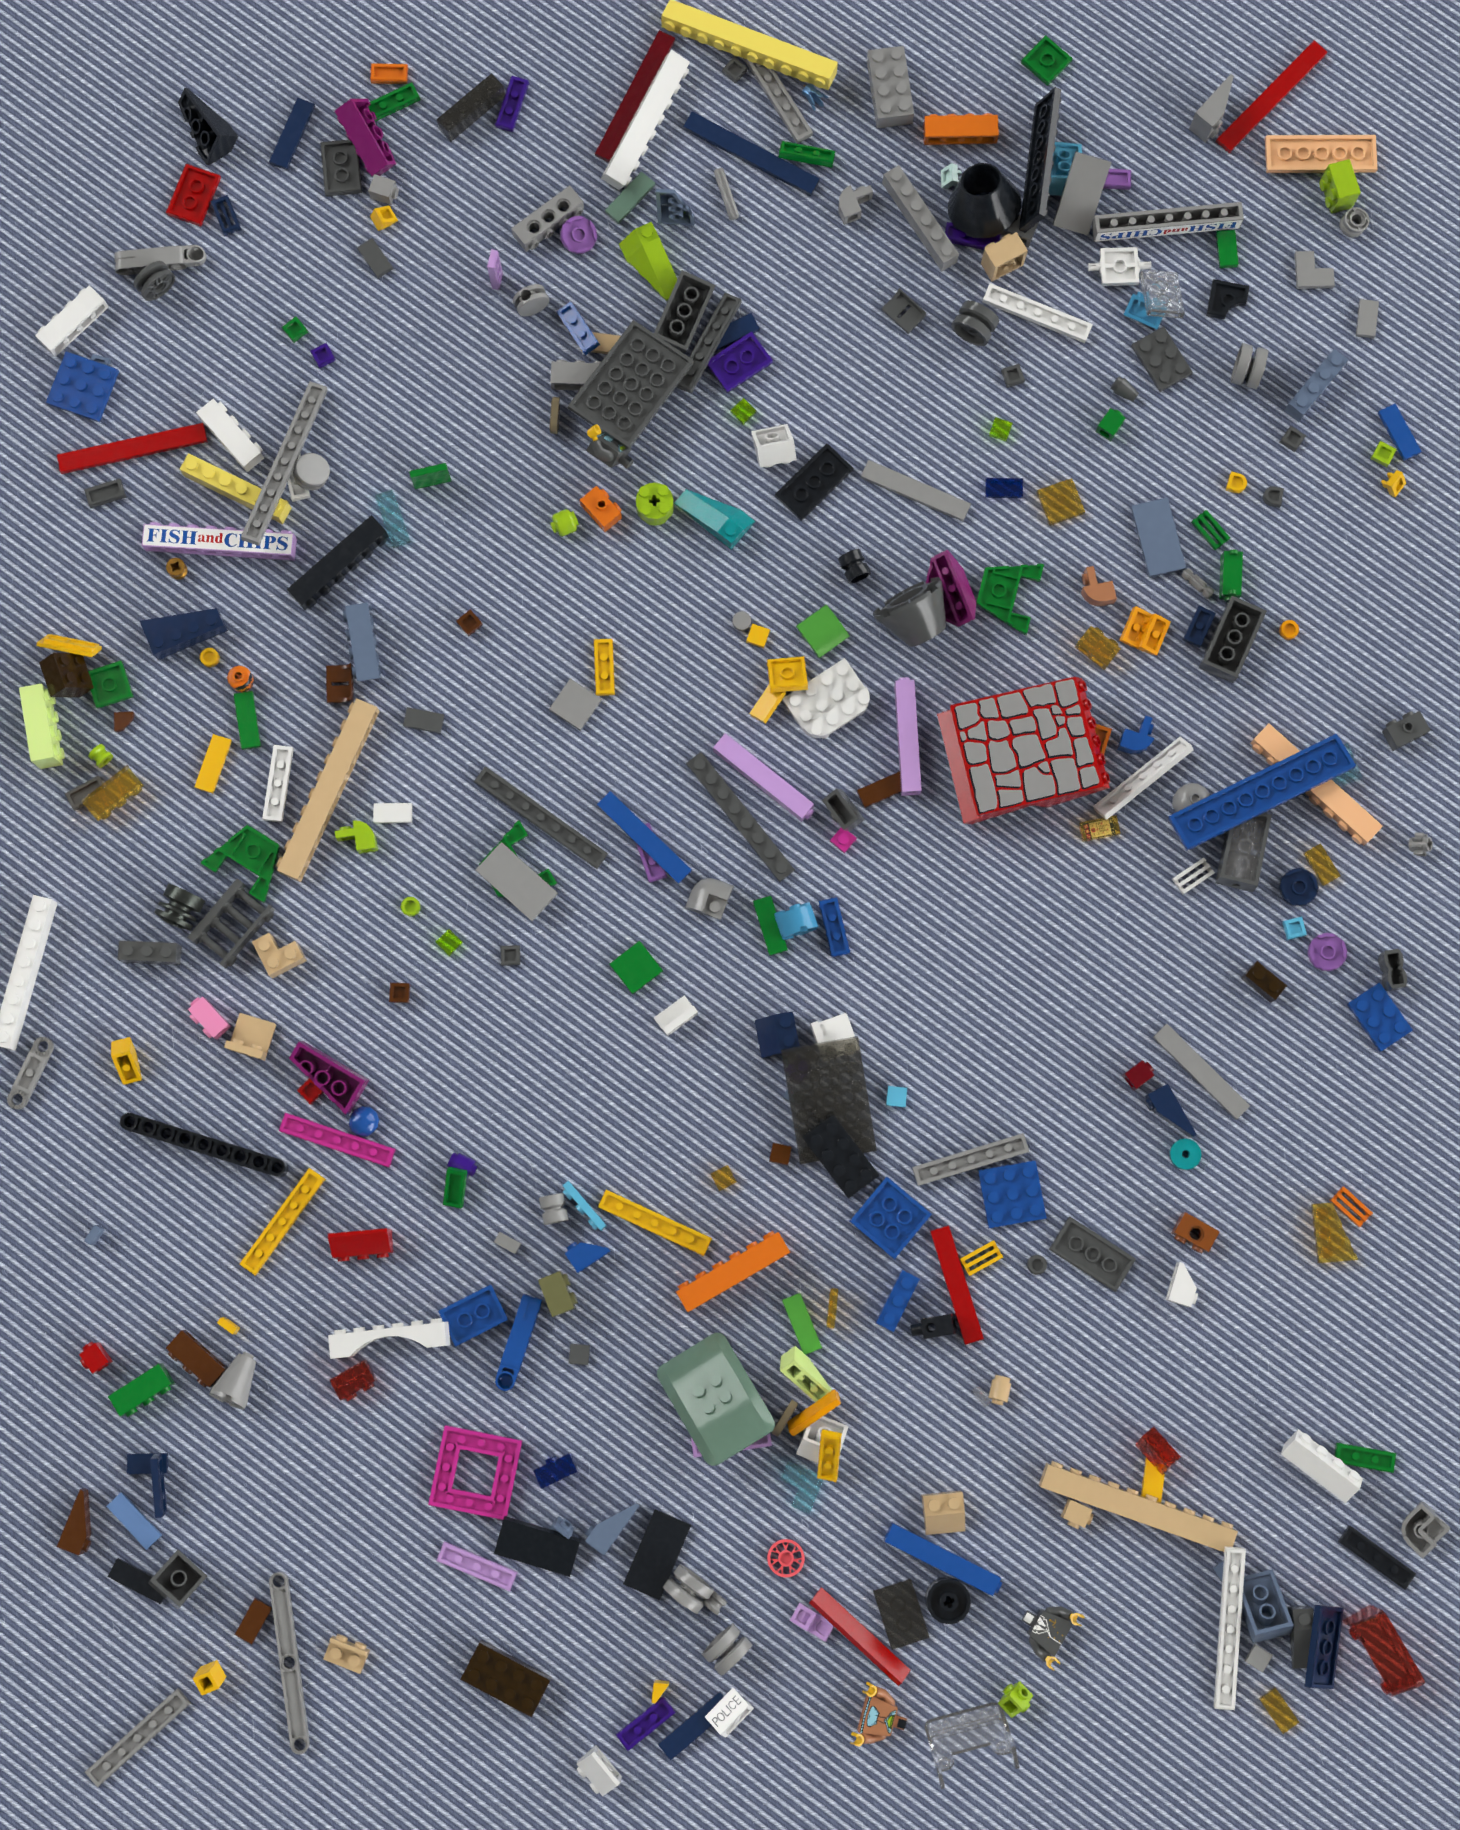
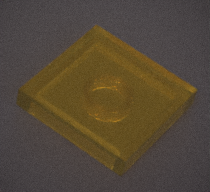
M1072 478L1039 489L1036 492L1049 526L1085 514Z

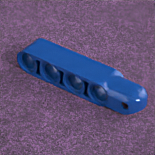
M527 1294L522 1296L495 1378L496 1386L502 1391L512 1389L516 1383L543 1299L534 1298Z

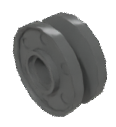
M163 261L153 262L139 272L134 280V287L138 292H141L142 297L146 301L156 300L173 286L175 275L171 270H168Z

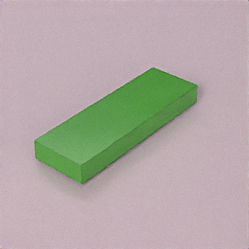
M798 1293L783 1299L782 1302L802 1352L806 1355L821 1349L822 1346L801 1294Z

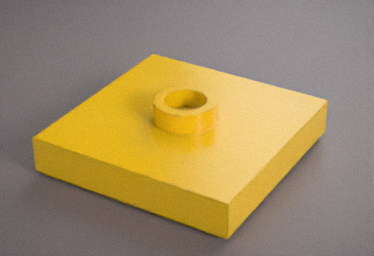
M804 656L767 659L770 693L808 690Z

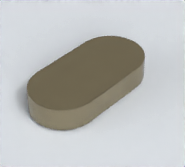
M553 397L551 402V434H558L560 397Z
M793 1399L771 1432L776 1437L780 1435L798 1406V1403Z

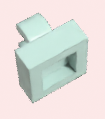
M951 163L941 170V188L948 189L953 185H957L959 182L958 176L962 174L958 170L957 164Z

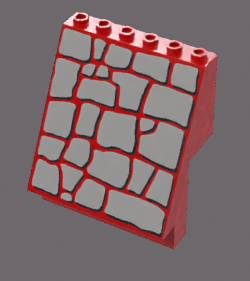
M1071 677L950 705V710L937 714L964 824H974L1032 805L1047 808L1110 788V777L1104 767L1105 758L1099 748L1101 741L1095 732L1096 722L1094 717L1091 716L1090 709L1092 706L1086 696L1087 686L1082 678Z

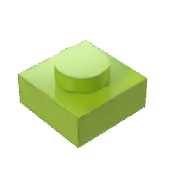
M1380 441L1370 459L1388 467L1397 449Z

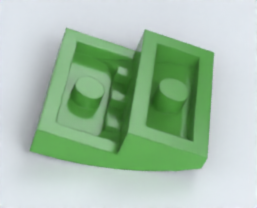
M826 604L796 625V628L804 640L809 643L818 658L849 637L843 625Z

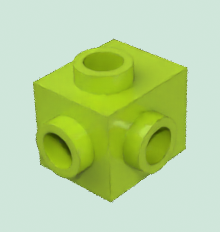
M1018 1681L1014 1685L1010 1683L1002 1691L1004 1695L998 1702L1002 1709L1013 1718L1020 1712L1024 1713L1031 1704L1029 1702L1033 1694L1021 1681Z

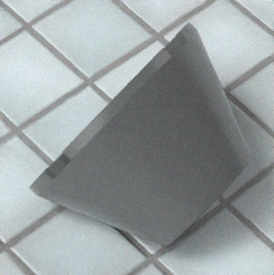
M939 577L931 578V582L924 584L922 581L894 595L884 602L885 607L881 610L878 607L873 612L874 618L909 647L920 645L934 638L946 628L943 587Z

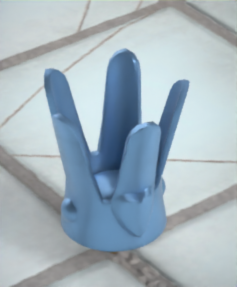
M813 84L803 85L802 94L808 99L813 110H816L815 102L823 107L824 103L819 97L828 98V96L817 90Z

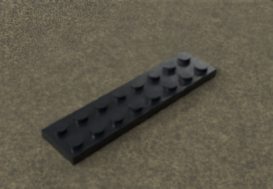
M1054 87L1035 104L1019 230L1024 233L1044 219L1048 212L1047 201L1050 196L1049 185L1052 180L1051 169L1054 164L1053 153L1056 148L1055 137L1058 132L1057 121L1060 116L1059 106L1061 104V89Z

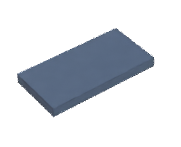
M1168 497L1131 505L1149 578L1185 570L1186 565Z

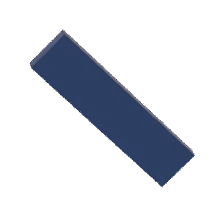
M297 98L269 160L271 165L284 170L288 169L315 109L314 103Z
M721 1691L658 1743L670 1761L712 1726L705 1716L724 1697Z

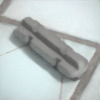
M1190 568L1185 569L1181 576L1186 581L1189 580L1188 583L1199 592H1203V596L1210 598L1214 593V589L1210 586L1208 587L1207 583L1197 574L1194 575Z

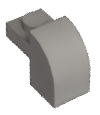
M849 185L841 192L838 211L844 225L861 219L862 210L859 204L872 200L873 190L871 185L858 187L855 191Z

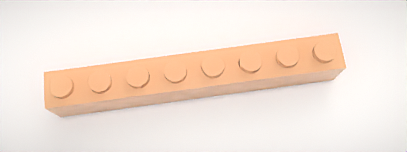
M1269 723L1250 743L1256 753L1262 754L1267 758L1266 761L1269 765L1278 763L1300 752ZM1332 779L1305 792L1309 796L1311 803L1316 806L1319 805L1323 809V813L1328 818H1333L1341 830L1350 833L1352 839L1357 844L1364 846L1383 827Z

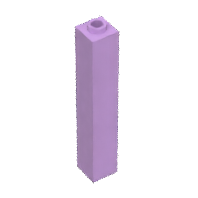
M904 677L899 678L894 684L901 796L920 795L922 789L915 681Z
M726 733L713 747L714 753L801 822L805 818L808 820L814 813V803Z

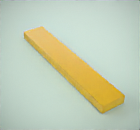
M311 1168L306 1171L240 1262L242 1267L255 1276L258 1274L326 1180Z
M605 1190L598 1205V1208L702 1256L705 1255L712 1238L608 1190Z

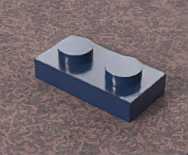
M1199 605L1183 641L1200 648L1216 613Z

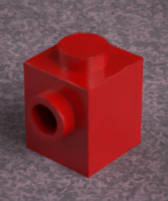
M100 1342L88 1343L82 1348L83 1352L79 1354L82 1358L80 1360L81 1364L85 1369H89L92 1374L98 1373L113 1362Z

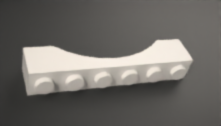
M442 1318L430 1319L429 1324H423V1320L412 1321L411 1326H404V1323H394L392 1328L386 1329L384 1325L372 1326L373 1330L365 1331V1327L353 1328L351 1333H346V1329L334 1330L333 1335H328L330 1359L355 1356L369 1343L389 1336L409 1338L419 1342L426 1348L450 1345L448 1322H442Z

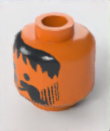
M235 666L228 672V683L235 691L246 692L253 686L254 677L245 666Z

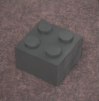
M177 1550L151 1578L148 1584L178 1610L206 1579L207 1575L181 1551Z

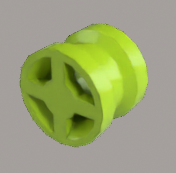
M103 744L97 745L88 755L91 760L96 761V765L99 768L107 765L113 758L111 752H107Z

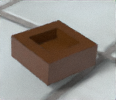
M471 609L456 620V623L468 637L483 625Z
M390 983L389 1002L409 1003L410 983Z

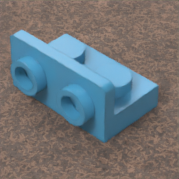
M1141 292L1133 293L1123 315L1158 329L1167 310L1164 307L1165 303L1157 299L1152 302L1147 299L1148 295Z

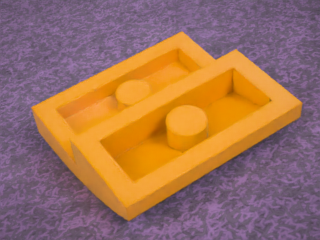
M1135 606L1132 608L1119 641L1156 656L1171 621L1156 613L1150 614Z

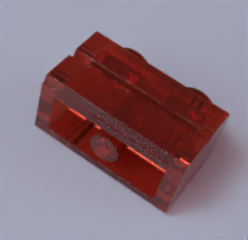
M367 1360L361 1361L330 1379V1383L340 1401L346 1399L347 1402L357 1397L356 1392L362 1389L366 1392L375 1386L373 1383L377 1381Z
M1152 1427L1135 1444L1162 1475L1171 1469L1181 1458L1155 1427Z

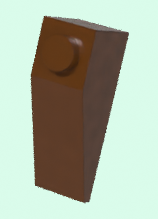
M86 1488L79 1490L57 1544L58 1548L76 1555L84 1554L91 1545V1540H89L91 1536L89 1493Z

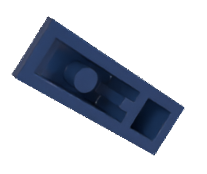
M1169 1084L1145 1096V1104L1150 1111L1153 1110L1156 1115L1191 1138L1197 1135Z

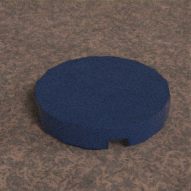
M1302 868L1292 869L1285 873L1279 885L1280 895L1284 901L1297 907L1305 906L1312 902L1319 888L1315 876L1310 871L1308 872Z

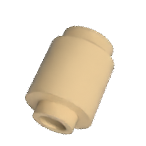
M995 1375V1378L992 1379L988 1396L989 1399H992L991 1403L1002 1406L1003 1402L1008 1403L1011 1388L1010 1378Z

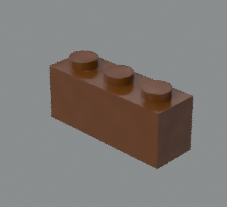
M181 1330L166 1347L169 1351L168 1355L173 1360L182 1362L184 1364L182 1368L189 1374L194 1373L198 1377V1383L205 1388L207 1386L209 1388L213 1387L227 1369L219 1359L187 1330Z

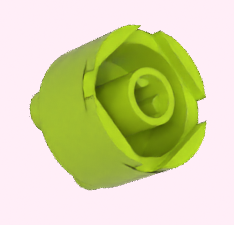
M649 483L640 487L636 495L638 516L647 524L653 526L664 524L673 514L674 504L672 493L666 485Z

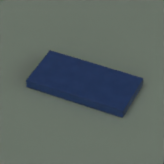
M1315 1605L1305 1687L1334 1688L1344 1611L1342 1607Z

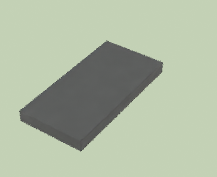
M1070 1216L1048 1249L1114 1292L1118 1290L1136 1258Z

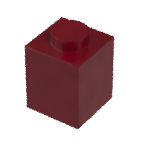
M1142 1060L1124 1073L1122 1077L1134 1091L1155 1075L1153 1074V1067L1148 1062Z

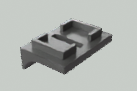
M900 288L881 308L907 334L926 317V312ZM908 306L911 307L900 319L898 318Z

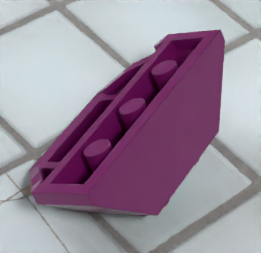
M945 550L931 558L925 584L930 583L931 578L939 577L941 579L945 620L960 627L975 619L976 600L963 567L949 550Z

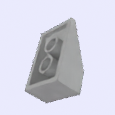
M1232 74L1196 111L1189 130L1205 143L1210 138L1214 139L1220 131V126L1223 124L1222 118L1234 77Z

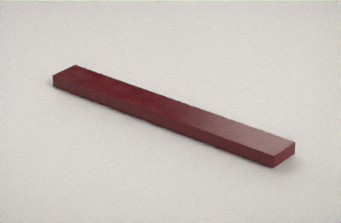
M660 30L658 31L595 152L596 157L610 162L665 56L670 52L675 42V37Z

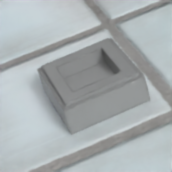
M1254 1643L1244 1661L1263 1673L1273 1655Z

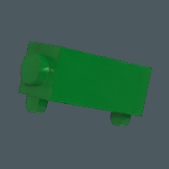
M1233 549L1224 551L1221 555L1219 599L1228 602L1231 596L1241 597L1243 552Z

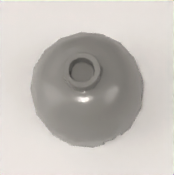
M1185 784L1174 794L1172 806L1175 812H1178L1210 796V793L1200 784Z

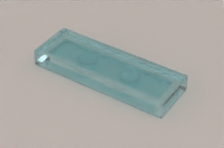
M393 490L375 495L392 547L396 548L411 543Z

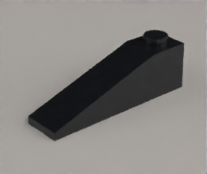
M184 88L178 101L185 122H189L192 130L190 135L197 142L196 150L206 165H211L232 151L238 135L224 119L192 91Z

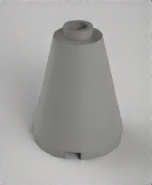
M247 1352L238 1354L211 1388L209 1395L221 1402L229 1403L232 1407L244 1410L247 1406L256 1361L253 1359L254 1356Z

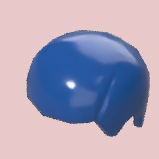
M359 1107L352 1112L349 1118L350 1130L356 1136L368 1137L378 1128L379 1117L377 1112L371 1107Z

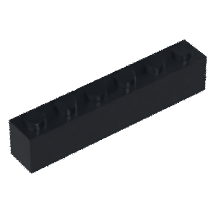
M371 515L294 582L287 591L304 610L312 608L317 603L318 598L327 595L334 584L342 582L349 571H354L359 566V562L364 558H369L376 547L386 543L389 537L387 531Z

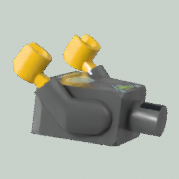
M598 424L588 429L587 435L592 438L586 450L588 453L609 467L621 464L628 469L633 464L634 460L628 456L631 448L628 450L605 433H601Z

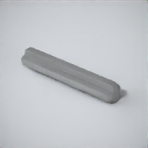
M715 169L714 175L729 219L739 218V213L724 169Z

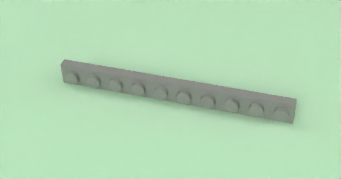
M309 382L242 532L241 540L260 546L328 391L326 386Z

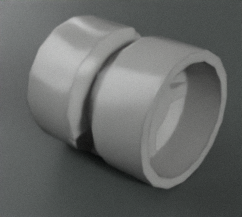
M564 1193L539 1198L540 1207L545 1211L542 1214L544 1225L569 1220L567 1209L563 1208L566 1204Z

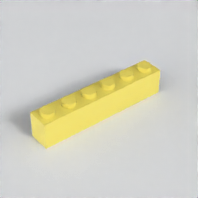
M189 453L180 467L184 477L252 510L262 490ZM280 498L271 519L281 524L284 523L292 509L288 501Z

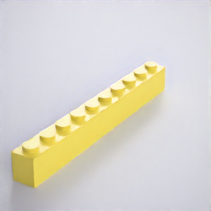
M669 0L661 15V27L668 31H673L687 38L689 37L702 44L715 47L718 50L726 51L734 56L748 59L752 63H757L768 69L781 72L784 75L792 76L802 82L813 84L818 88L829 90L837 74L838 62L675 0Z

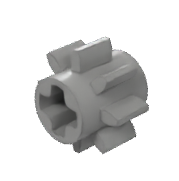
M1415 833V837L1409 839V850L1414 852V855L1426 856V852L1432 850L1433 842L1431 837H1428V834Z

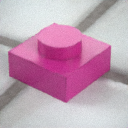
M841 827L830 842L845 854L857 838Z

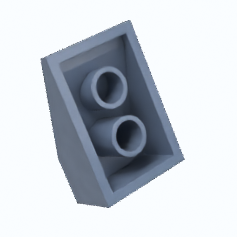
M1273 1569L1244 1576L1242 1612L1252 1643L1291 1634L1294 1625Z

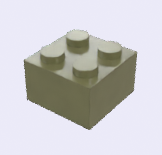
M558 1271L538 1280L552 1317L576 1309L575 1304L578 1301L575 1293H570L568 1286L571 1283L566 1273L563 1274L562 1271Z

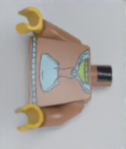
M866 1682L870 1686L869 1690L862 1691L866 1694L857 1728L858 1733H851L852 1736L856 1737V1740L850 1742V1744L858 1747L862 1744H872L884 1740L887 1736H891L893 1727L904 1730L907 1718L896 1715L898 1707L895 1705L894 1698L885 1689L874 1686L870 1682Z

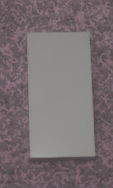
M1360 299L1356 327L1357 337L1375 338L1379 301Z

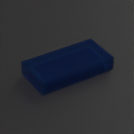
M986 478L985 498H1023V478Z

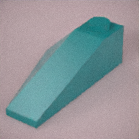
M687 489L674 502V505L731 550L755 523V520L741 509Z

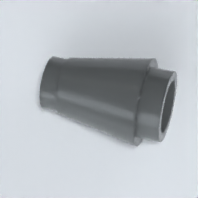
M1120 376L1110 388L1113 390V393L1132 402L1139 394L1125 378Z

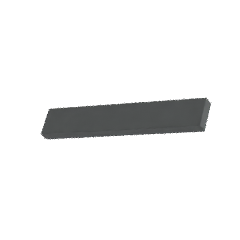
M724 293L689 356L694 360L693 366L676 388L692 394L742 303L740 298Z

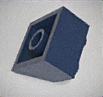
M793 1011L755 1020L761 1058L800 1051Z

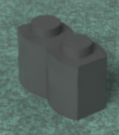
M1393 949L1380 953L1378 963L1383 972L1382 984L1386 991H1393L1406 987L1407 975L1402 968L1404 959L1401 951Z

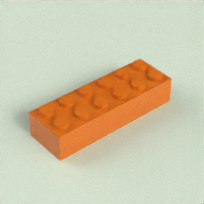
M769 1232L763 1236L764 1240L757 1243L754 1241L747 1245L745 1252L740 1253L737 1251L729 1256L730 1260L726 1263H723L721 1260L713 1265V1270L709 1273H706L704 1270L695 1276V1281L689 1283L687 1280L677 1286L679 1290L676 1293L686 1311H692L789 1254L790 1251L780 1233Z

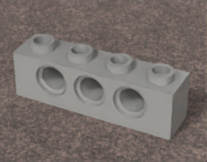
M569 185L512 227L513 237L526 252L530 249L533 250L539 245V242L550 238L554 231L562 228V225L569 218L580 216L584 210V202ZM563 207L568 208L566 211H560ZM547 218L553 219L551 222H546L545 220ZM532 229H538V230H539V231L536 232V233L530 232Z

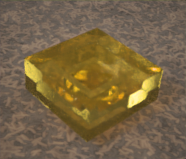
M728 1165L711 1173L719 1191L737 1183Z

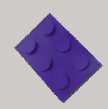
M751 331L713 356L707 366L726 393L771 365L773 360Z

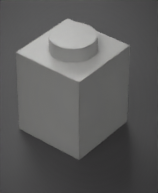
M374 174L368 192L371 199L392 205L393 199L396 200L399 189L394 180Z

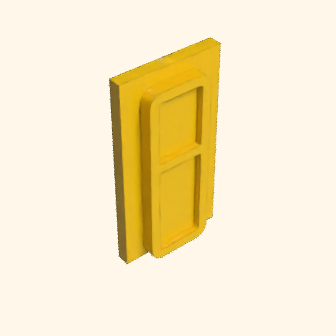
M53 634L46 635L36 643V646L87 657H93L102 650V646H99L97 643Z

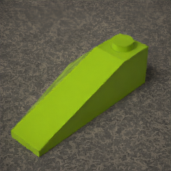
M649 222L634 229L619 243V247L626 261L668 301L677 282V277L652 222Z

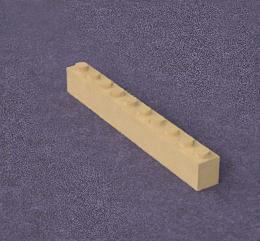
M357 698L354 703L350 704L347 720L344 719L340 726L341 733L339 737H335L332 744L334 748L331 754H327L324 761L326 765L323 771H320L317 775L316 781L318 782L316 787L311 789L308 796L310 800L307 805L303 806L300 813L302 817L299 823H295L292 830L294 834L291 840L289 839L285 844L284 850L286 851L284 856L280 857L276 867L280 874L298 882L302 881L380 712L376 706Z
M1052 1461L1051 1464L1047 1462L1045 1464L1039 1482L1041 1488L1224 1552L1225 1546L1233 1547L1238 1531L1233 1528V1524L1225 1521L1219 1524L1214 1522L1215 1518L1205 1514L1202 1517L1195 1515L1196 1511L1185 1507L1184 1510L1177 1509L1176 1504L1165 1501L1164 1504L1157 1502L1158 1498L1146 1494V1497L1138 1495L1139 1491L1132 1488H1127V1491L1120 1489V1485L1112 1481H1108V1484L1100 1482L1101 1478L1092 1474L1089 1477L1081 1475L1082 1471L1071 1468L1070 1471L1063 1468V1464Z

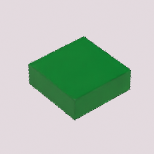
M294 317L282 326V330L293 343L308 333L306 327L297 317Z

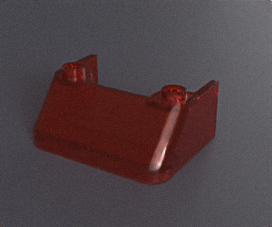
M1368 1605L1343 1620L1344 1624L1350 1626L1348 1631L1354 1640L1358 1639L1363 1644L1381 1675L1382 1683L1380 1687L1385 1695L1393 1697L1425 1684L1422 1674L1383 1610Z

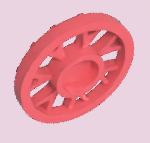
M781 1539L770 1547L767 1561L770 1569L776 1575L792 1577L802 1569L805 1556L797 1542L790 1539ZM780 1543L783 1544L785 1549L781 1552L777 1548V1545ZM789 1543L795 1545L792 1551L787 1550ZM800 1551L801 1558H794L793 1553ZM771 1552L778 1553V1559L770 1558ZM779 1561L781 1566L775 1570L772 1565ZM793 1561L800 1565L797 1570L791 1566ZM783 1566H789L790 1574H783Z

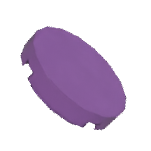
M574 216L562 225L560 231L561 242L569 252L584 254L595 245L597 230L590 220L583 216Z
M1323 933L1311 940L1308 946V957L1315 968L1321 971H1332L1338 969L1345 962L1347 948L1345 942L1337 937V935Z

